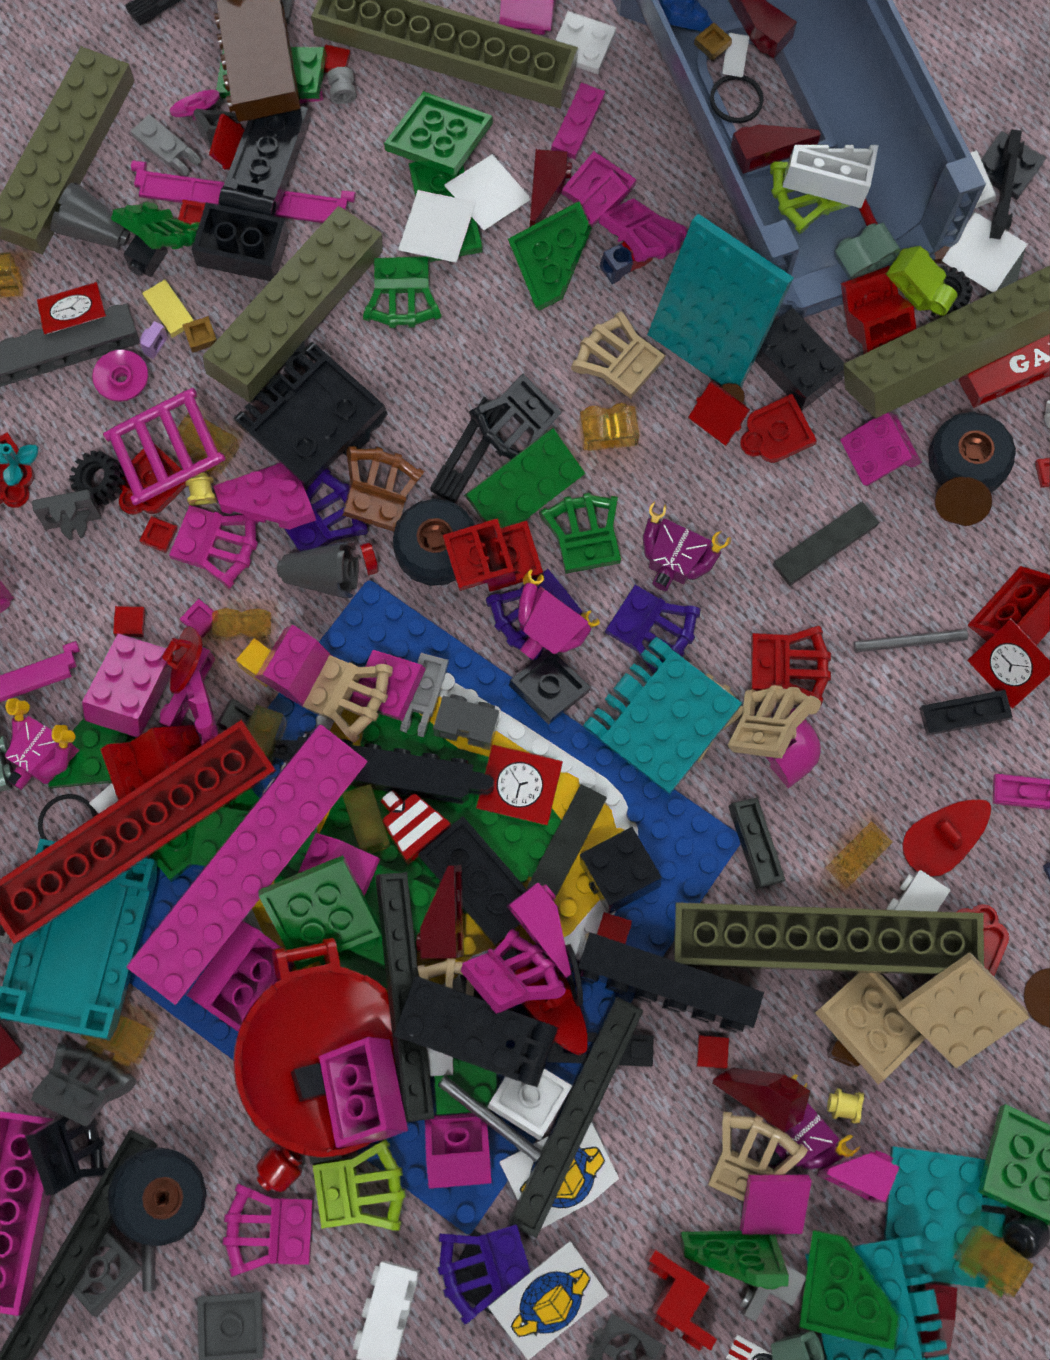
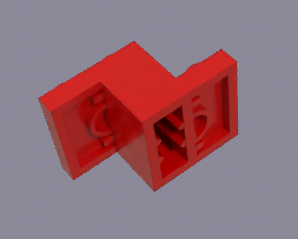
M891 265L841 283L847 331L862 344L863 354L916 330L914 305L898 294V287L886 275Z
M497 518L442 535L459 591L487 583L489 592L523 582V577L531 569L533 570L531 573L532 579L538 578L541 574L544 576L527 521L501 528Z
M186 725L154 727L129 743L107 744L100 750L118 801L201 747V743L195 726Z
M650 1249L644 1259L650 1263L647 1269L665 1281L668 1276L670 1277L651 1309L652 1312L657 1314L654 1321L672 1333L675 1328L682 1331L681 1339L698 1351H701L703 1346L711 1351L717 1339L690 1321L710 1286L657 1250Z

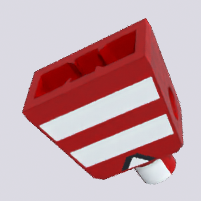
M392 790L381 800V803L390 812L382 819L383 825L407 865L417 859L419 852L451 826L446 818L416 794H412L403 801L395 790Z

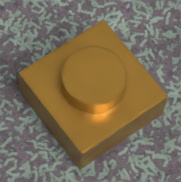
M713 22L695 37L694 45L713 61L732 45V38Z
M208 316L182 324L192 353L209 348L217 341Z

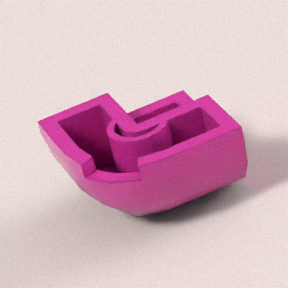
M793 708V709L791 710L789 716L791 715V713H792L796 708ZM805 719L796 728V738L791 739L782 759L765 757L770 762L771 769L788 789L807 775L818 763L821 754L820 740L813 727Z

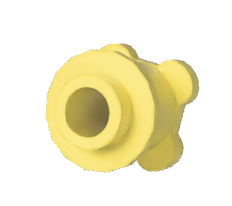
M202 472L185 482L186 486H189L190 496L187 497L189 505L199 506L217 503V498L212 492L211 485L214 479L208 477L207 473Z
M837 1088L835 1094L830 1093L827 1111L832 1112L833 1119L841 1117L851 1119V1123H860L864 1093L858 1092L853 1095L843 1093L841 1089Z

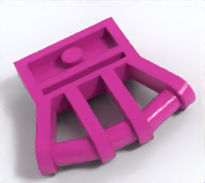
M634 198L602 213L598 222L607 228L610 233L619 237L618 242L624 240L633 250L634 259L637 262H645L647 258L655 257L663 259L669 253L678 251L680 243L684 241L688 232L684 225L659 216Z
M189 505L169 556L171 559L205 569L230 589L235 584L233 581L238 575L250 566L252 561L250 559L251 553L258 546V541H256V524L259 521L247 519L244 514L223 516L217 512L213 513ZM245 525V536L232 534L221 530L222 526ZM220 539L242 546L240 553L233 554L214 548L216 540ZM211 556L233 563V565L226 573H223L208 560Z
M196 669L190 679V683H187L185 687L189 698L187 701L195 719L196 731L202 736V746L219 735L207 689L200 670Z
M514 929L508 932L505 939L495 950L488 949L487 953L463 962L460 970L496 1014L528 1000L556 999L562 997L566 992L563 982L559 981L554 962L543 956V950L539 945H533L519 936V932ZM512 946L522 952V954L505 961L502 959ZM531 963L537 966L517 976L513 972ZM543 978L547 982V985L527 986Z
M237 1183L234 1190L237 1192L228 1213L224 1214L227 1230L226 1237H223L222 1243L226 1247L232 1269H229L231 1277L266 1264L310 1265L313 1200L274 1199ZM248 1197L271 1207V1215L240 1214ZM239 1223H269L270 1237H239ZM239 1246H269V1254L244 1264Z

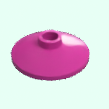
M204 90L191 94L172 105L169 110L170 114L173 117L192 116L193 120H195L193 113L195 109L208 110L219 100L220 94L217 90Z
M114 350L106 353L97 361L93 369L92 379L100 395L111 401L122 402L135 398L144 390L148 381V369L144 360L138 354L129 350ZM119 377H127L124 382H117Z

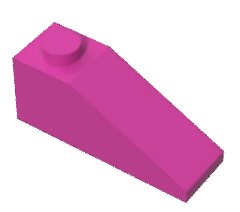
M536 883L507 905V908L535 944L540 946L546 958L554 962L556 965L555 969L560 976L567 978L571 975L558 908L553 902L556 896L546 884L541 886L539 883Z

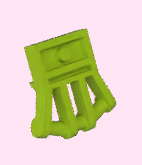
M773 162L770 165V173L773 175V189L771 193L780 204L778 206L780 213L785 215L796 226L795 230L799 234L803 233L823 214L829 215L830 212L851 206L810 194L789 199L787 193L795 190L782 187L788 162ZM818 203V207L805 218L795 210Z
M387 1139L354 1158L312 1165L321 1229L364 1223L389 1230H400L401 1221L399 1217L406 1193L405 1189H402L400 1176H403L402 1167H398L389 1151L388 1146L390 1144ZM375 1154L379 1156L385 1167V1170L356 1173V1166ZM388 1179L389 1192L360 1196L358 1183ZM390 1201L388 1214L385 1218L362 1212V1205Z

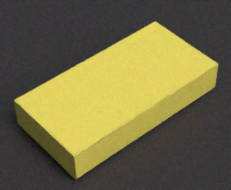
M166 280L161 281L142 293L144 299L171 338L184 331L182 324L194 321Z

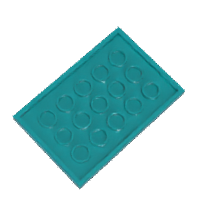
M697 214L692 219L647 335L721 386L733 383L742 388L794 277L700 214Z

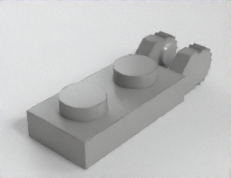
M150 114L131 130L132 137L184 177L190 171L179 160L182 156L186 157L196 166L201 163L197 153L190 147H187L183 141Z
M420 653L418 664H421L426 670L401 723L400 731L407 733L411 725L412 714L416 712L423 714L417 730L418 736L425 737L430 716L433 717L449 661Z

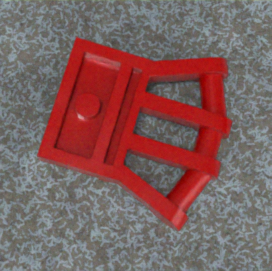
M815 626L791 635L752 633L751 689L760 691L768 689L772 685L782 686L783 689L797 687L805 695L817 697L822 705L824 700L822 695L828 681L831 680V672L828 671L831 652H828L822 638L823 630L821 626ZM811 639L815 650L790 649V645ZM790 660L817 662V670L790 669ZM790 679L815 680L816 682L812 691H808L790 683Z

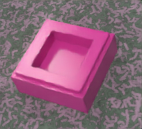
M198 599L184 613L180 621L186 627L196 628L201 638H203L221 618L203 601Z

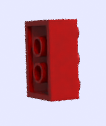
M1020 566L968 626L985 641H988L1001 627L1012 619L1037 646L1050 631V575Z

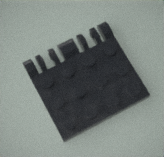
M311 342L304 349V352L315 364L302 353L296 356L299 364L307 369L302 376L290 365L284 368L287 375L295 381L294 384L279 373L265 387L277 399L276 402L271 400L262 391L256 395L258 400L268 408L264 414H261L256 407L248 403L244 409L256 421L253 422L242 411L233 418L234 422L244 432L257 441L306 487L386 410L385 405L314 342Z

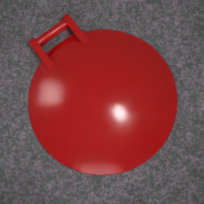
M334 938L323 939V942L289 950H284V948L274 949L272 957L277 981L267 988L250 1007L243 1019L235 1043L233 1070L241 1103L255 1126L266 1137L287 1150L314 1157H334L357 1151L372 1142L336 1148L327 1096L300 1102L291 1072L297 1068L320 1063V1055L367 1037L390 1040L395 1064L387 989L367 975L340 967ZM324 955L325 965L289 972L288 962Z

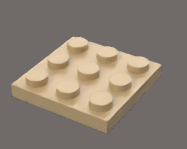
M970 952L897 1003L898 1011L955 1068L1030 1018L1028 1011Z
M859 972L818 1009L815 1014L874 1081L880 1084L926 1038L898 1011L897 1003L903 1000V998L881 973Z

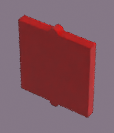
M220 114L209 156L220 163L224 170H230L244 129L241 128L240 123L236 124L225 114Z
M711 381L702 396L696 398L697 404L688 418L723 445L727 446L736 431L741 430V423L750 409L715 382Z

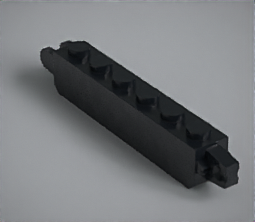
M307 734L306 737L298 736V740H276L273 753L274 760L287 764L310 734ZM339 738L368 761L349 786L384 792L395 790L397 794L411 796L416 794L420 798L461 805L469 800L470 794L488 796L493 792V777L487 774L484 775V773L474 772L473 765L468 764L469 761L465 759L451 758V761L439 759L440 756L436 754L423 753L422 756L411 755L409 750L394 748L393 751L382 750V747L376 744L366 743L363 747L353 745V742L350 740Z

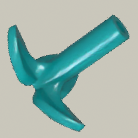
M0 443V464L9 463V466L3 471V479L7 485L14 486L21 481L24 473L18 465H31L35 461L39 450L37 445H24L20 447L16 454L10 444Z

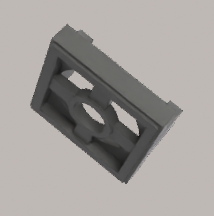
M88 489L31 501L33 511L45 530L60 527L62 534L69 541L72 540L73 530H77L79 537L83 538L87 530L86 522L102 519L100 509ZM88 508L87 510L77 511L78 509Z
M108 1230L98 1248H111L103 1256H93L84 1271L85 1276L78 1282L73 1291V1294L88 1312L96 1318L142 1269L135 1260L137 1258L136 1255L130 1252L129 1248L117 1239L110 1230ZM119 1255L121 1269L119 1276L114 1281L109 1275L110 1264ZM97 1261H103V1273L97 1278H92L90 1275L92 1265ZM99 1282L106 1287L103 1293L97 1295L89 1294L90 1291L87 1289L92 1283Z
M611 1314L604 1329L599 1328L593 1331L592 1335L595 1340L593 1343H587L586 1352L589 1355L588 1360H602L604 1353L611 1356L613 1360H618L621 1352L626 1350L632 1353L633 1360H660L667 1346L618 1316ZM618 1335H631L626 1346H621L617 1349L609 1344L610 1340ZM640 1342H642L645 1355L638 1359L636 1350Z

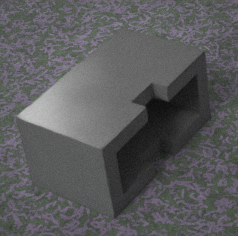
M459 695L443 696L433 727L434 736L456 742L458 736L469 739L468 745L490 750L499 721V710H496L494 705L486 702H479L478 705L467 702L465 697Z

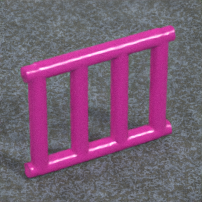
M194 388L183 391L103 433L104 438L108 442L111 441L132 490L133 496H131L133 505L145 502L226 460L223 453L217 451L195 401L197 394ZM183 404L187 408L208 456L195 464L191 461L170 413L171 410ZM159 416L183 470L169 477L145 424ZM134 429L138 434L158 481L145 489L141 485L121 438L122 435Z

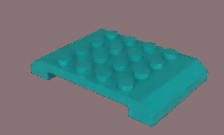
M39 839L35 856L57 841ZM144 859L23 941L14 944L2 986H0V1019L111 1040L118 1027L132 974L126 967L138 951L156 883L157 862L155 860Z

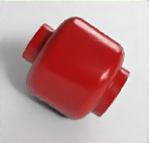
M274 1145L256 1164L259 1174L257 1177L258 1183L267 1191L271 1189L277 1192L286 1191L302 1174L301 1164L303 1160L301 1156L279 1145Z

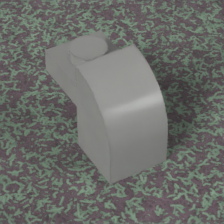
M786 1265L789 1274L788 1286L778 1287L773 1290L755 1286L753 1290L748 1288L739 1306L743 1307L741 1315L756 1322L769 1294L793 1306L806 1280V1276Z

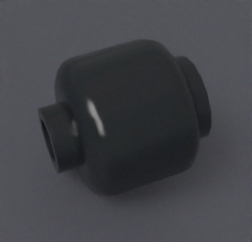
M1021 1212L1004 1226L1002 1233L1007 1248L1014 1255L1023 1259L1034 1258L1048 1245L1050 1240V1230L1046 1222Z

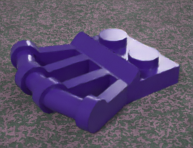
M327 468L306 490L316 521L290 530L283 528L299 552L326 546L335 540L368 533L367 524L352 519L353 526L333 531L328 529L346 518V516L342 515L344 507L323 520L318 512L340 499L345 503L349 490L348 483L339 481L331 475V471ZM323 484L334 490V492L312 504L310 502Z
M549 569L543 572L544 580L537 588L543 587L579 615L583 614L581 608ZM524 585L519 590L504 594H493L485 599L487 606L491 607L495 620L494 627L498 632H503L507 637L506 642L510 647L514 646L519 650L526 642L524 638L528 636L522 630L516 632L511 626L512 623L518 620L519 608L505 616L502 604L519 600ZM543 647V648L541 649V651L538 653V655H537V656L535 657V659L532 660V661H535L536 659H538V658L541 656V654L543 653L545 647Z
M635 584L606 628L605 633L635 650L643 659L641 654L647 649L643 646L642 642L646 640L651 643L655 637L659 638L650 632L653 625L656 624L678 637L674 645L669 644L663 639L661 640L683 658L686 646L692 644L695 639L696 618L700 617L701 609L695 606H680L666 603L662 598H657ZM664 612L685 616L684 627L676 626L661 617L660 614ZM643 659L650 670L655 673L657 669Z
M517 1224L480 1236L439 1233L438 1242H441V1250L437 1271L444 1280L446 1288L443 1289L445 1298L448 1297L462 1316L460 1320L464 1325L468 1324L491 1303L531 1273ZM454 1243L480 1245L482 1253L452 1262ZM485 1262L488 1272L487 1276L462 1284L457 1283L455 1270ZM490 1283L493 1290L473 1308L461 1294L462 1292Z

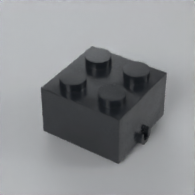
M633 827L580 854V865L590 881L589 887L594 895H598L609 914L661 887L662 877Z

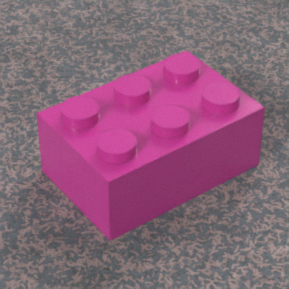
M118 633L82 701L85 721L135 737L142 735L171 677L172 667L161 657L166 648Z

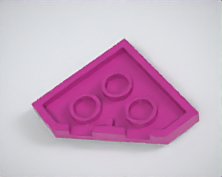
M281 463L213 486L222 512L228 514L233 512L242 513L247 519L266 523L267 520L279 524V527L289 530L316 521L302 482Z

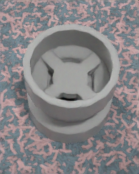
M348 67L331 69L327 74L328 84L331 87V101L335 104L352 103L356 99V89L352 85L354 82L353 71Z

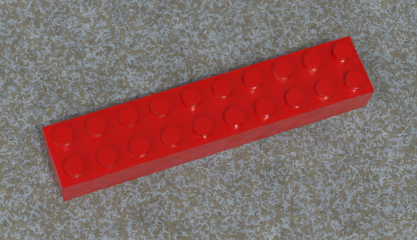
M242 720L238 721L0 879V924L14 944L23 941L275 773L276 769Z

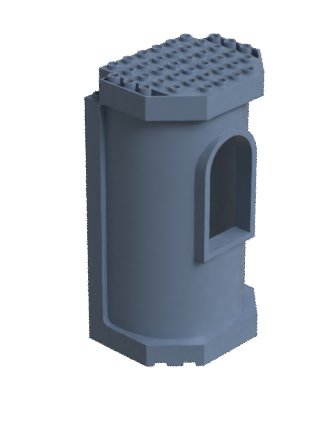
M613 0L619 16L649 27L752 250L794 277L776 316L781 317L791 308H794L802 318L844 304L841 283L849 281V278L837 261L835 250L841 241L846 238L853 239L859 237L863 229L867 227L858 207L849 206L830 212L829 215L823 214L803 233L799 234L795 230L796 226L785 215L780 213L778 209L780 204L771 193L773 189V175L770 173V165L742 174L730 148L733 133L736 132L733 123L721 119L713 111L710 104V94L714 82L707 68L709 57L694 45L695 37L702 31L670 25L659 0ZM698 0L700 5L708 11L710 19L728 35L729 33L748 36L728 0ZM766 0L797 22L793 38L774 59L793 94L808 128L820 131L821 136L818 145H829V149H844L845 145H854V149H869L870 145H879L871 186L866 196L877 223L884 222L899 246L900 252L902 249L921 246L928 251L929 256L934 260V253L942 247H952L957 244L986 183L893 0ZM716 89L714 94L716 106L721 112L729 116ZM789 159L780 162H789ZM799 191L787 193L789 199L807 195ZM818 203L795 210L805 218L818 207Z

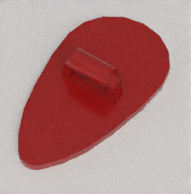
M186 627L181 633L179 640L172 638L161 656L172 667L170 677L171 693L179 694L184 689L199 662L203 644L196 628Z
M974 799L957 802L935 811L914 823L905 833L902 843L903 855L909 866L916 872L921 870L929 876H941L950 872L965 858L985 831L991 814L990 803L986 800Z
M531 963L515 970L514 973L517 976L537 966ZM556 971L559 981L563 982L566 989L562 997L528 1000L521 1003V1005L532 1018L559 1028L554 1040L556 1043L576 1055H582L588 1048L586 1024L580 1007L576 1006L569 982ZM543 978L527 986L547 985V982Z

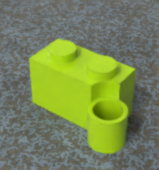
M921 246L902 249L886 273L918 311L930 309L933 313L944 316L958 296L952 287L944 283L946 278L945 271L932 260L928 251Z

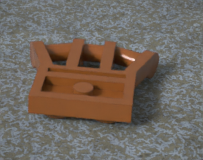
M348 446L347 462L350 486L342 515L394 532L396 523L402 516L407 494L425 471L420 467L416 469L402 458V454L396 452L390 454L384 452L383 448L378 446L370 449H357L356 446ZM357 460H371L366 483L360 481ZM380 462L390 465L384 488L374 486ZM398 469L411 478L400 493L393 492Z

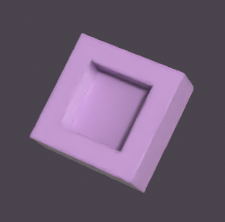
M155 321L150 328L144 330L140 338V345L144 354L152 359L155 358L168 338L164 326Z

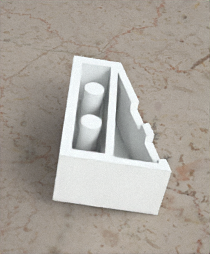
M794 145L786 167L782 187L861 208L871 186L879 145H870L869 149H854V145H845L844 149H829V145Z
M385 1260L380 1263V1266H375L371 1279V1285H374L372 1298H366L362 1317L366 1318L363 1331H357L353 1349L358 1350L356 1359L397 1360L420 1270Z

